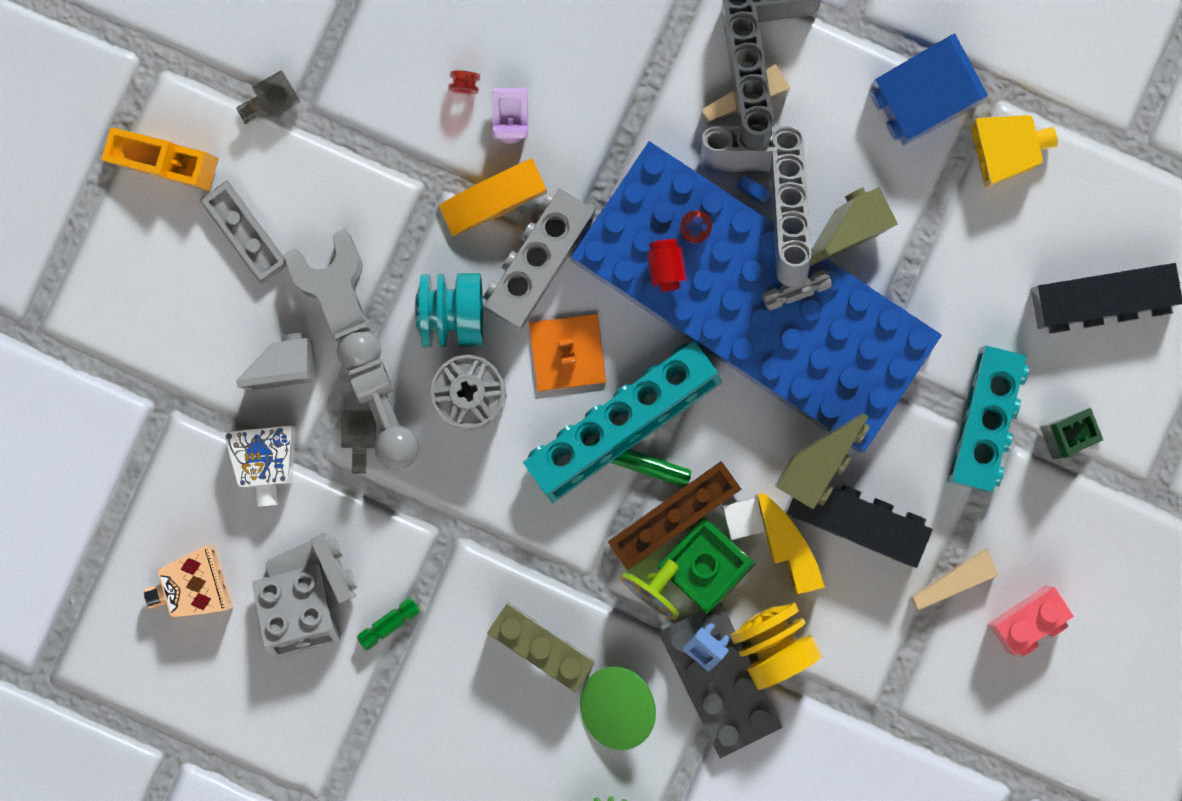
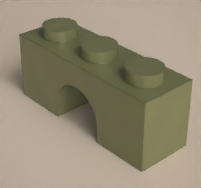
M509 602L487 632L488 635L574 692L577 691L595 664L593 658L569 642L560 639L538 624L535 619Z

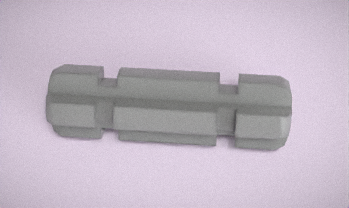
M821 270L812 274V277L808 278L800 286L789 287L782 285L779 290L774 288L766 291L763 294L765 306L768 310H774L782 307V303L790 304L811 296L816 290L818 293L827 290L832 286L830 276L826 270Z

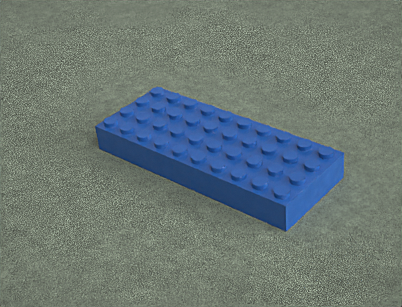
M648 141L571 256V262L690 341H695L699 347L828 433L860 413L869 416L865 422L870 426L868 432L860 444L853 442L851 448L859 453L867 450L942 336V334L829 259L810 266L808 278H811L812 274L826 270L832 283L829 289L819 293L816 290L811 296L790 304L785 302L782 303V307L768 310L763 301V294L774 288L779 290L784 285L778 280L776 275L773 222L650 141ZM677 239L678 247H682L687 281L680 283V290L661 293L659 287H652L646 253L650 251L649 243Z

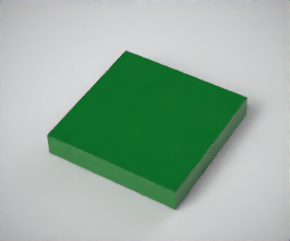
M702 517L657 568L661 570L668 559L676 563L679 569L670 580L709 616L756 563L706 517Z

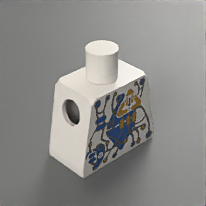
M290 425L224 432L239 488L255 487L257 507L278 505L276 484L292 483L296 427Z

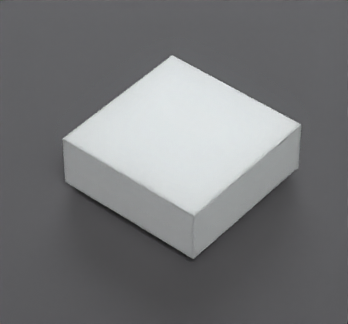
M757 498L722 506L731 540L765 532Z

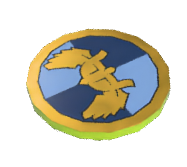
M668 559L658 573L647 575L646 583L625 572L620 576V580L625 587L646 605L669 619L675 620L679 616L677 609L660 594L679 569L676 563Z

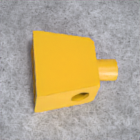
M1031 115L978 118L970 124L985 188L992 187L1038 167L1043 163L1041 151L1058 146L1054 127L1036 130Z

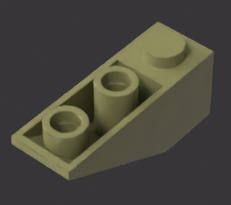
M860 413L793 454L776 482V488L812 509L815 508L817 503L823 506L833 490L829 483L834 474L838 473L841 475L851 460V456L847 452L853 442L860 444L868 432L870 426L865 422L869 416Z

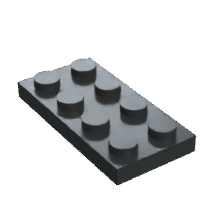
M722 603L709 616L703 610H700L658 631L720 759L783 728L765 690H758L746 669L751 664L748 656L741 657L738 653V650L743 647L742 643L734 644L729 636L735 629ZM713 623L715 627L710 632V635L718 641L727 635L729 641L725 647L729 651L708 672L686 654L682 647L701 627L704 629L708 624Z

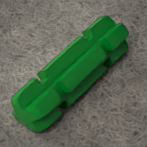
M408 598L399 605L400 608H394L374 622L372 628H366L357 635V640L365 650L371 649L379 643L378 640L380 638L382 640L403 626L406 623L405 620L408 619L410 621L420 613L417 603L412 598Z

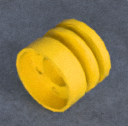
M795 602L766 609L746 620L739 629L729 635L734 644L747 639L750 640L748 644L738 650V653L741 657L754 653L757 654L758 659L746 669L758 690L765 689L792 677L823 657L812 635L795 638L794 633L806 623L803 618L787 622L788 618L799 611Z

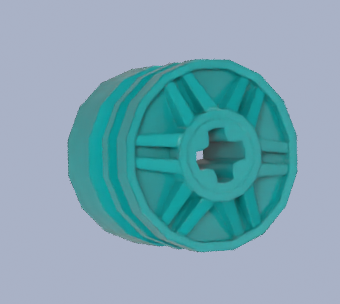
M458 273L455 289H448L445 275L438 274L437 290H432L430 274L420 275L419 287L415 296V319L423 348L432 347L433 332H438L439 346L446 347L449 331L456 332L459 347L483 346V289L481 273Z

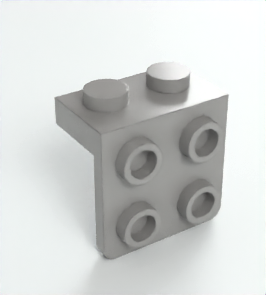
M322 533L310 539L309 542L266 562V570L269 576L319 565L322 569L329 608H333L356 597L354 589L358 588L355 578L350 569L344 570L339 557L343 556L342 550L336 538H330L328 533Z

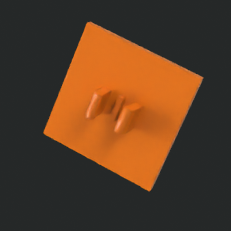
M598 314L529 323L538 391L606 383Z

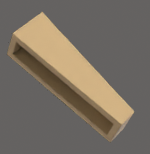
M775 64L768 68L766 72L771 99L789 92L790 86L777 65ZM734 90L702 109L701 114L708 125L737 113ZM755 93L745 95L746 98L754 100L760 97Z
M982 549L911 595L910 598L915 609L920 610L994 578L999 574L988 549Z

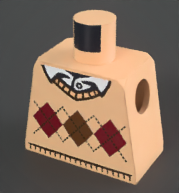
M215 545L200 548L160 568L158 575L161 584L146 588L143 591L149 609L167 604L171 617L221 612L233 608Z

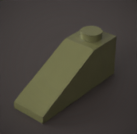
M862 187L845 196L847 203L835 209L812 247L810 266L871 240L898 225L880 187L869 192H865Z

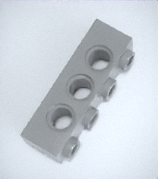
M561 188L557 190L555 195L550 192L548 193L539 208L543 212L542 216L536 224L533 222L528 224L520 238L524 241L518 253L512 251L502 266V269L506 271L499 283L493 280L483 296L487 300L484 306L488 311L520 331L595 215L594 209ZM553 220H559L564 223L566 230L559 237H551L546 232L547 224ZM535 249H540L547 255L546 262L539 267H534L527 261L528 254ZM516 278L524 279L528 283V290L522 296H514L508 290L510 282Z

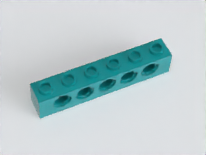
M695 341L688 345L682 344L671 352L670 358L660 365L654 364L642 373V378L635 383L620 387L614 393V398L607 403L592 407L585 414V418L576 425H568L560 430L555 440L546 446L540 445L533 449L523 464L553 504L614 459L621 456L623 452L635 446L722 384L719 372ZM674 375H686V379L681 384H670V380ZM646 395H658L657 400L653 404H642V400ZM618 415H629V419L625 424L620 426L613 425L614 419ZM590 435H600V440L597 444L593 446L585 445V441ZM562 455H572L571 461L567 465L557 466V461Z

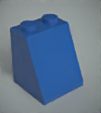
M955 33L876 78L871 84L873 90L870 91L871 99L878 110L883 108L889 119L886 122V126L890 135L895 141L899 139L902 146L974 110L988 96Z

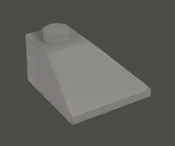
M302 333L282 335L281 342L272 343L236 380L237 387L252 391L317 382L312 341L308 338L302 339Z

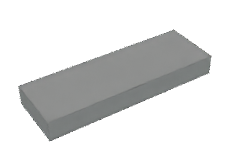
M228 180L199 200L261 285L287 267L283 254Z

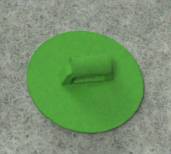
M606 667L592 674L582 689L580 697L582 719L590 734L598 742L615 750H628L639 746L649 737L656 720L655 701L647 684L636 673L622 667Z

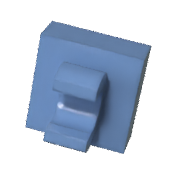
M713 623L708 624L704 629L701 627L682 647L686 654L708 672L729 651L725 647L729 641L727 635L720 641L710 635V632L715 627Z

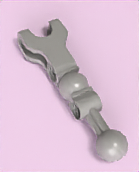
M342 229L333 235L336 256L333 263L324 269L310 267L305 257L297 249L285 252V261L294 285L304 294L319 300L333 337L338 343V360L348 370L347 373L360 404L365 402L369 404L380 433L374 447L377 459L388 469H405L412 465L418 456V439L408 428L399 426L387 394L394 390L385 366L380 360V342L374 334L369 332L370 328L355 291V285L361 275L363 263L351 235L346 229Z

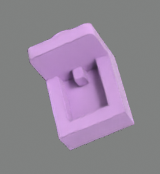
M493 88V138L500 139L504 143H517L521 141V138H528L527 88Z

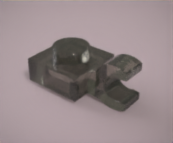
M280 70L254 85L252 89L256 97L236 107V110L243 122L247 124L259 117L264 111L272 119L300 103V99L283 71Z
M341 410V448H352V474H366V448L375 447L377 439L376 422L371 410Z

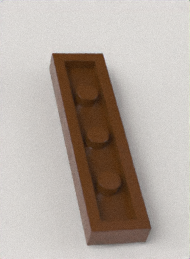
M720 461L607 542L625 568L629 570L742 489L723 462Z

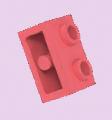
M1045 585L989 622L988 625L1007 653L1012 655L1020 653L1021 656H1025L1038 648L1039 644L1037 641L1047 634L1050 637H1054L1067 629L1069 626L1067 621L1073 618L1074 615L1056 588Z

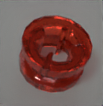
M461 70L450 71L449 76L453 79V82L448 84V90L461 94L479 93V87L476 86V82L480 81V74Z
M699 210L688 212L682 218L680 224L682 237L692 244L704 242L710 236L712 230L710 217L705 212ZM694 218L702 220L700 225H706V231H700L697 237L690 235L691 229L686 230V223L691 224Z

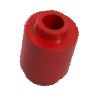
M665 239L649 243L650 251L646 254L652 287H659L661 293L680 290V283L686 282L687 278L682 247H678L677 239Z

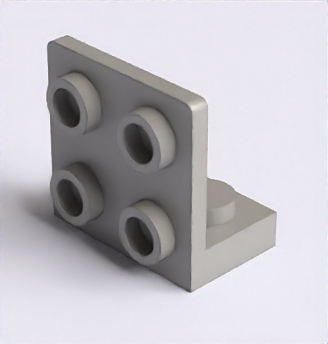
M319 565L293 570L252 582L264 648L273 658L341 641L339 628L331 617L322 569Z

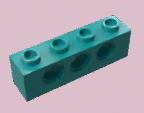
M987 345L980 347L947 482L984 492H993L995 486H1000L1004 475V467L1000 466L1003 452L1008 453L1013 433L1008 432L1011 418H1017L1021 405V399L1017 398L1019 386L1025 385L1029 373V365L1025 364L1027 355ZM994 377H1000L1006 384V390L1002 396L994 394L991 390L990 383ZM987 410L994 412L998 419V423L993 430L987 429L982 423V416ZM978 444L985 445L989 450V458L984 464L977 462L974 458V449Z

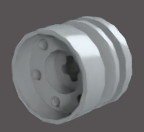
M469 354L453 357L443 363L433 376L430 389L432 404L439 416L455 428L468 431L484 429L495 422L504 410L507 398L505 381L496 367L483 357ZM468 383L471 387L477 386L478 391L473 393L474 400L470 402L465 397H459V393L463 391L462 385Z

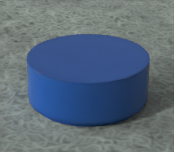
M742 175L736 184L739 190L762 204L766 203L771 195L769 190L745 175Z

